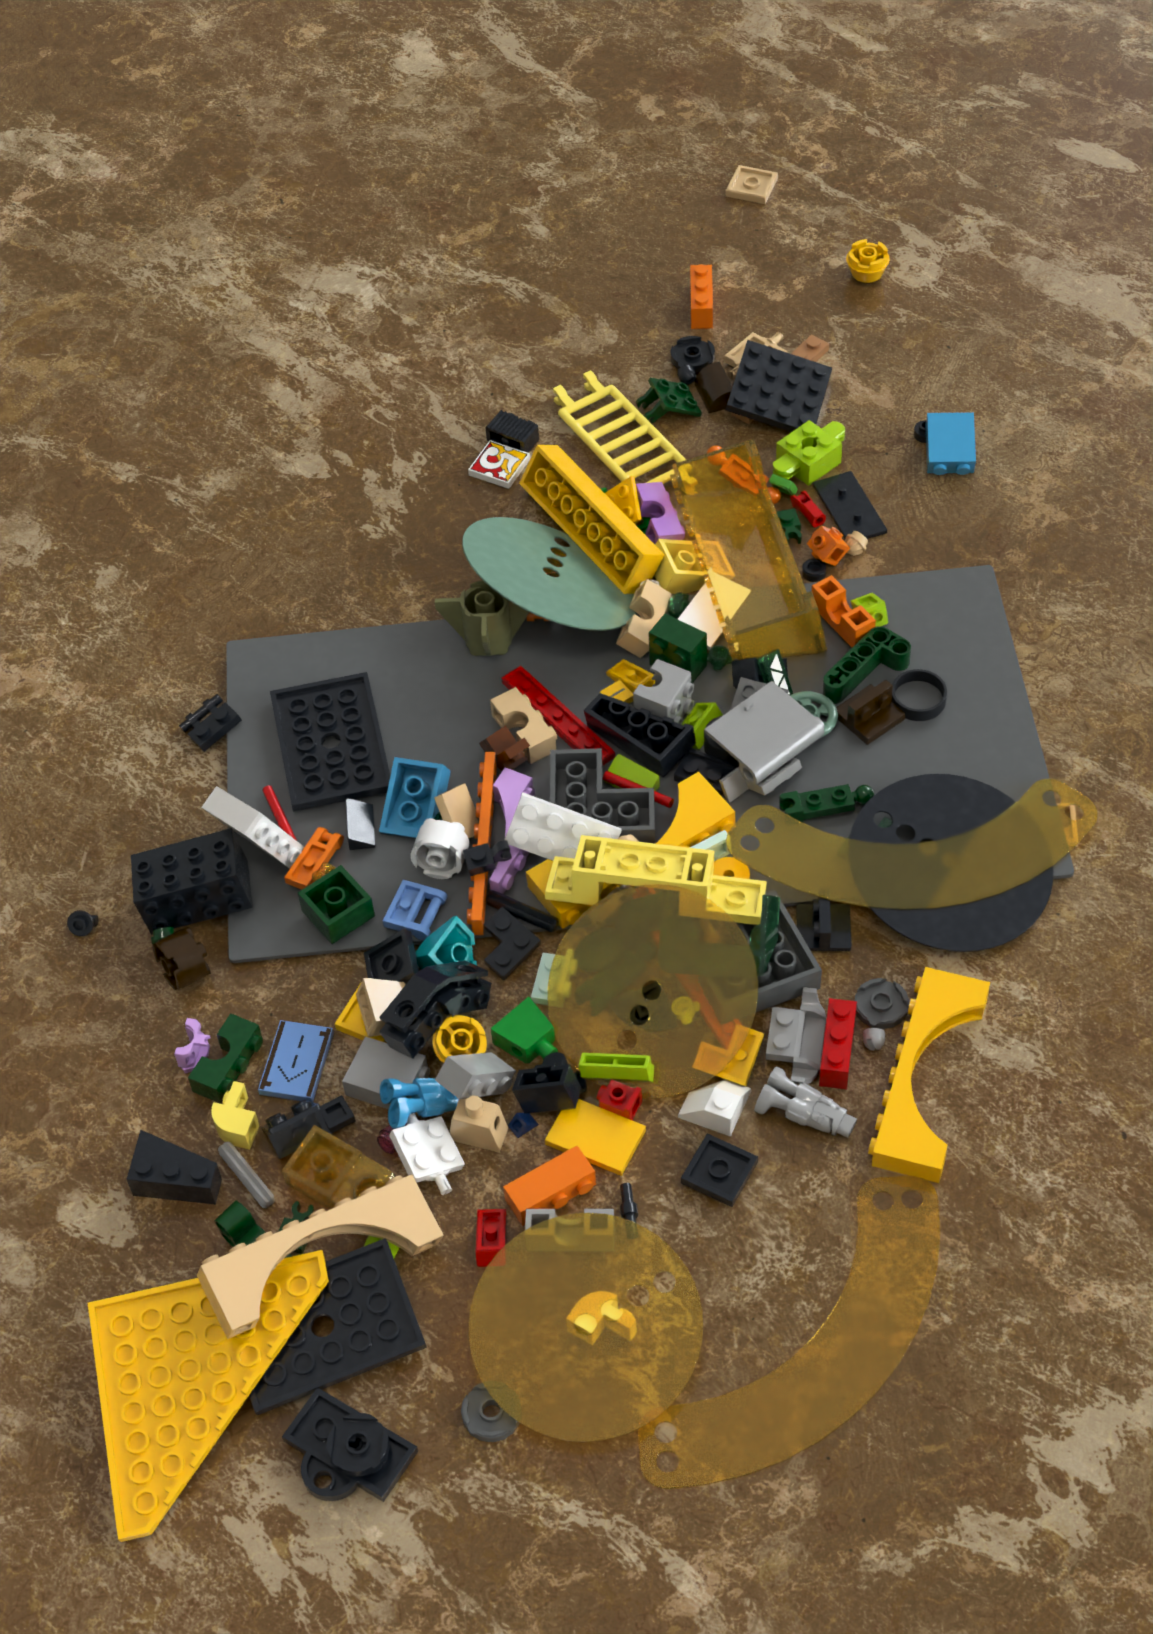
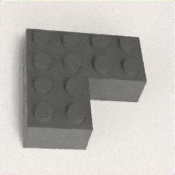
M602 748L550 750V803L621 828L619 837L631 834L640 842L655 844L654 788L603 789Z
M775 889L765 893L760 925L725 921V926L739 951L699 965L698 983H700L704 991L703 993L721 1025L802 996L803 987L816 988L817 990L821 987L822 969Z

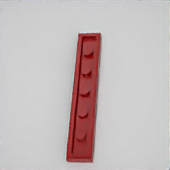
M521 665L501 677L502 684L509 690L516 687L522 695H527L533 709L540 711L544 722L548 726H552L556 734L572 749L602 748L603 765L615 758V751Z

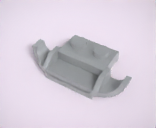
M803 987L800 1010L772 1008L766 1059L792 1062L791 1081L795 1084H803V1082L810 1084L820 1072L827 1017L824 1008L820 1004L816 988Z

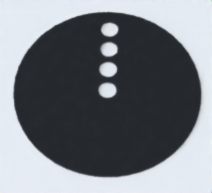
M924 774L897 781L879 791L865 804L851 830L848 846L849 866L855 886L861 897L874 914L887 926L904 937L928 947L946 951L973 952L1004 945L1025 933L1037 921L1051 895L1054 872L1049 846L1039 826L1025 809L1002 791L975 779L952 774ZM879 812H885L892 817L893 823L886 828L879 827L874 822V815ZM900 826H909L914 830L915 838L911 841H902L897 837L896 829ZM924 839L932 840L937 844L938 851L933 855H926L920 851L919 842ZM946 853H953L959 857L960 866L955 869H949L942 864L941 857Z

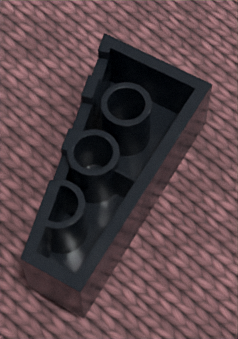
M601 693L583 710L587 726L662 777H665L696 744L693 726L686 723L684 725L674 722V719L666 716L661 718L643 708L639 710L630 707L629 703Z

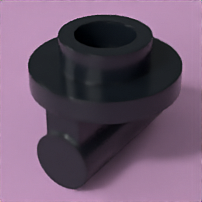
M83 910L74 911L67 920L69 930L77 936L88 935L93 927L98 925V915H90Z

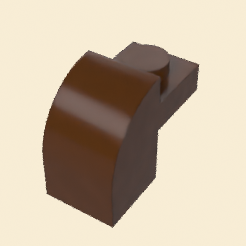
M506 725L479 743L484 752L496 753L497 767L501 771L505 767L513 770L528 760L523 750L530 746L525 737L517 742Z

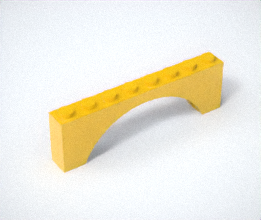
M697 772L678 783L679 804L675 818L667 832L655 844L690 848L723 830L730 833L736 827L735 811L700 772ZM547 859L526 871L527 885L550 915L558 919V924L564 929L569 925L579 922L582 917L591 913L597 906L546 900L545 890L553 861ZM604 882L599 905L602 906L605 902H608L607 895L617 886L621 887L623 884Z
M925 967L923 977L917 976L914 992L918 993L916 999L911 998L908 1014L912 1016L910 1022L905 1021L901 1037L905 1038L904 1044L899 1043L897 1046L895 1060H899L898 1066H892L888 1083H891L892 1087L890 1091L885 1090L882 1100V1106L886 1107L884 1114H878L875 1130L879 1131L877 1138L872 1137L868 1154L873 1155V1167L936 1183L940 1182L948 1145L934 1134L920 1115L912 1093L911 1076L919 1057L933 1040L953 1027L983 1018L990 982Z

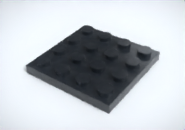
M747 340L725 411L789 432H793L808 420L817 424L832 367Z

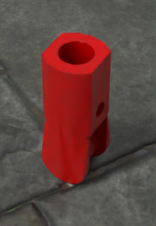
M805 490L801 491L798 496H790L793 507L814 528L824 524L826 515L818 508Z

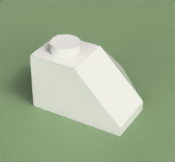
M725 1079L691 1091L685 1099L678 1118L731 1136L751 1093V1088Z

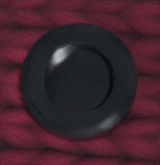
M819 559L805 561L802 566L803 577L811 582L821 581L826 576V564Z

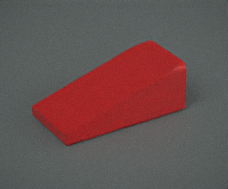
M506 1209L477 1210L475 1252L478 1267L506 1265Z

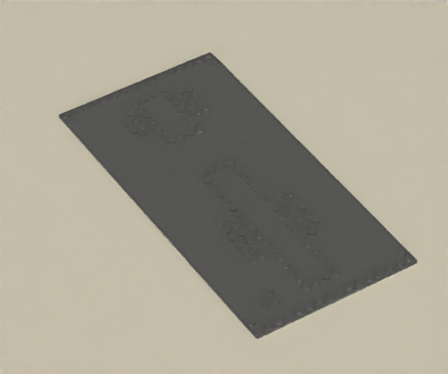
M991 565L837 580L846 589V600L851 609L850 600L869 593H873L885 601L889 622L881 627H885L908 640L911 644L910 664L907 669L895 671L880 663L842 702L834 705L836 707L870 684L875 687L884 680L892 684L895 678L905 671L923 669L937 674L945 682L947 687L945 708L937 717L927 721H912L905 718L904 721L868 745L837 720L836 726L829 734L819 738L794 757L800 760L802 768L790 779L778 785L774 791L762 795L748 789L732 802H727L735 811L736 827L728 833L731 840V854L725 857H734L742 860L749 868L750 879L767 881L766 892L775 889L785 907L796 906L797 904H813V899H818L819 888H829L830 902L863 899L851 875L848 846L853 824L865 805H861L856 801L854 811L803 820V823L787 826L784 824L785 811L780 810L779 807L780 795L787 792L798 791V793L846 784H849L851 792H854L858 786L868 785L874 790V795H876L887 786L909 777L924 774H952L988 784L1002 791L1022 806L1039 826L1047 841L1053 862V879L1072 877L1074 875L1073 863L993 567ZM817 582L747 589L751 591L750 596L710 650L707 649V666L692 683L694 684V690L691 699L694 700V706L696 703L714 702L722 714L725 715L730 711L736 693V688L733 686L731 661L747 658H775L776 654L778 658H787V687L790 693L788 695L802 691H813L823 694L825 674L851 649V646L811 606L812 585ZM696 594L670 597L668 603L671 606L667 615L678 619ZM527 618L513 637L512 643L508 647V652L504 655L492 656L472 655L466 646L465 640L445 619L227 642V704L242 719L241 722L227 732V793L262 813L279 827L262 791L265 786H272L297 841L304 847L318 827L328 829V832L331 834L338 833L343 835L344 842L341 848L335 851L317 880L342 865L372 898L375 917L331 944L302 912L298 892L301 889L285 883L284 877L290 868L234 831L248 861L253 908L228 914L230 962L241 963L371 949L399 932L384 927L383 919L402 880L436 888L447 894L448 897L445 904L440 906L430 927V935L453 916H457L472 931V925H467V909H472V903H469V887H474V881H471L466 860L464 859L461 871L458 874L454 873L452 878L449 879L432 878L423 873L424 869L419 865L416 868L410 856L416 838L379 832L387 793L353 799L373 804L375 848L349 849L346 801L293 812L270 691L367 672L390 776L394 757L443 764L451 771L447 791L465 783L476 809V803H481V798H478V782H483V777H480L479 767L480 762L485 760V752L479 743L501 729L500 725L492 717L490 700L509 691L502 684L501 677L521 665L587 726L583 710L600 694L601 690L615 683L614 680L607 676L606 672L625 659L655 674V672L650 671L652 666L650 665L649 652L639 658L617 645L616 642L622 627L603 631L585 630L552 621H544V619L527 621ZM923 681L907 682L895 691L896 698L903 705L913 709L931 708L937 705L943 698L941 692L935 686ZM812 702L817 708L821 706L816 702ZM629 703L630 707L634 708V703ZM820 715L822 722H826L828 716ZM523 727L509 729L516 741V732L523 729ZM593 731L615 751V757L621 754L657 774L660 780V787L657 792L674 799L671 808L654 802L655 843H657L671 826L678 809L679 782L674 781V773L684 756L665 777H662ZM557 735L556 750L572 749ZM328 736L322 745L325 748H334L341 741L337 740L335 736ZM704 745L701 747V749H694L699 752L705 753ZM550 755L532 764L526 760L513 769L516 772L532 777L533 789H535L534 797L550 802ZM613 760L603 765V775L608 771ZM739 762L734 763L736 768L739 767ZM498 767L496 780L502 772ZM603 781V789H617ZM723 793L722 798L726 801V798ZM495 801L491 848L496 843L505 839L506 822L501 806ZM885 812L876 813L873 817L875 824L882 828L889 827L893 823L892 817ZM439 813L437 820L443 821L441 814ZM900 826L896 829V835L902 841H911L915 838V832L909 826ZM474 837L469 838V848L473 847V844H477L478 839ZM924 839L919 842L920 851L926 855H933L938 851L937 844L932 840ZM529 853L524 868L521 871L518 870L514 876L512 887L506 890L503 895L550 915L528 888L526 871L547 860V858ZM946 853L941 857L942 864L949 869H955L960 866L959 857L953 853ZM494 870L489 871L487 895L491 891L489 879ZM653 888L656 893L668 891L664 889ZM425 898L414 923H421L431 900ZM487 903L485 923L498 911V909L487 905ZM587 914L576 924L569 925L564 929L592 927L594 925L588 916L589 914ZM618 915L611 919L608 917L605 920L608 923L607 925L616 924ZM515 917L532 933L546 931ZM558 924L556 930H563ZM485 929L484 935H474V938L493 937ZM412 935L414 945L422 944L423 940L417 939Z

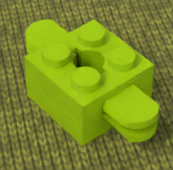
M808 420L776 443V461L773 462V474L787 480L795 476L808 486L841 463V442L845 440L844 425L840 422L832 421L821 429Z

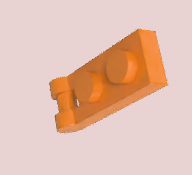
M318 827L302 850V853L285 875V883L302 890L315 882L335 851L341 848L344 836L338 833L331 834L328 832V829Z

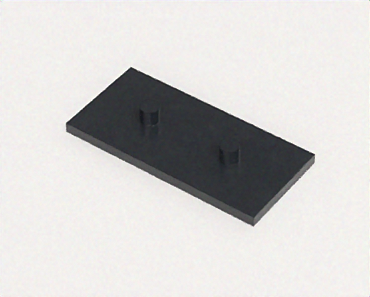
M852 471L813 482V487L838 529L843 534L844 539H846L848 534H852L853 531L860 532L867 539L887 533L886 526Z

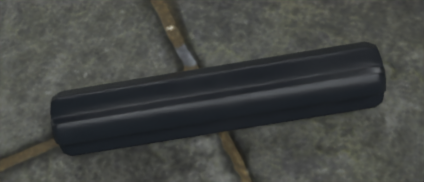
M491 890L486 896L487 905L498 910L503 907L512 916L546 931L554 932L559 922L556 917L497 891Z

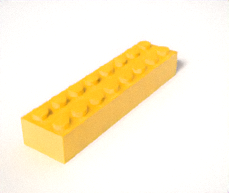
M537 445L519 484L624 594H634L640 587L641 582L647 579L652 580L664 554L558 445Z

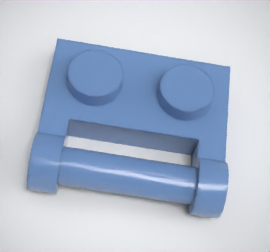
M402 880L383 919V925L386 928L397 931L406 928L417 939L424 941L430 935V927L440 906L445 904L448 896L442 890ZM425 898L431 900L421 923H414Z

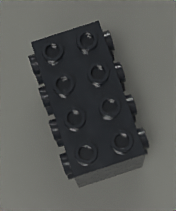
M232 828L131 855L133 903L151 935L154 930L159 928L172 927L175 929L253 908L248 861Z

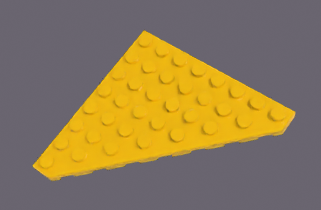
M323 1250L284 1258L272 1271L265 1283L260 1302V1318L256 1326L227 1339L198 1278L88 1303L117 1536L120 1542L152 1535L327 1285L329 1280Z

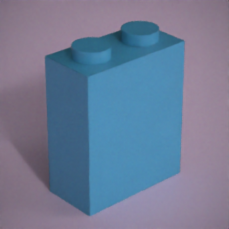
M974 412L927 413L925 424L927 473H934L936 475H943L945 473L966 475L974 473L976 464Z

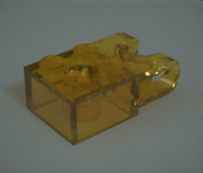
M316 1125L312 1127L282 1169L287 1185L329 1209L335 1208V1204L345 1198L350 1197L353 1200L360 1197V1194L370 1187L376 1186L379 1189L386 1186V1182L395 1177L394 1173L386 1167L366 1157L358 1149Z

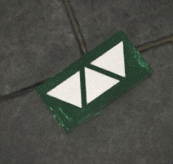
M779 649L771 650L757 658L764 683L768 684L773 681L779 687L788 689V695H792L793 691Z

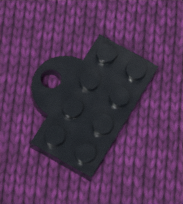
M316 1388L282 1436L285 1443L305 1454L301 1463V1476L305 1487L314 1497L324 1501L344 1499L359 1487L384 1502L418 1453L417 1446L385 1428L390 1444L389 1453L378 1472L358 1477L335 1470L327 1452L328 1434L334 1425L336 1427L343 1421L345 1416L360 1412L320 1388ZM357 1438L356 1443L350 1444V1447L354 1448L355 1451H359L366 1446L361 1438ZM326 1475L332 1478L330 1485L326 1488L315 1486V1482L320 1476Z

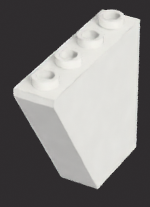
M217 786L202 806L204 810L224 825L232 828L233 831L288 868H291L304 849L303 845L262 813Z

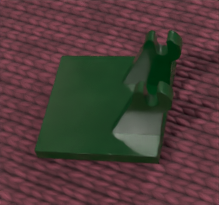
M650 377L648 382L651 387L642 397L636 400L638 408L642 404L643 409H646L654 401L660 399L653 409L644 415L647 420L650 419L651 424L669 411L698 417L702 415L689 387L682 382L676 383L663 378L656 379Z

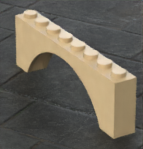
M411 1174L404 1178L401 1175L387 1181L386 1186L379 1189L376 1186L370 1187L360 1194L361 1196L356 1199L345 1198L336 1203L333 1209L328 1211L319 1209L309 1215V1219L299 1223L298 1220H294L283 1226L282 1231L275 1234L272 1231L266 1232L257 1237L256 1242L246 1246L245 1243H241L231 1248L229 1254L222 1257L213 1255L205 1259L200 1266L197 1277L227 1339L256 1326L260 1318L262 1292L268 1277L286 1256L310 1241L336 1234L369 1235L380 1239L386 1238L388 1242L403 1249L411 1256L438 1245L444 1235L413 1175Z

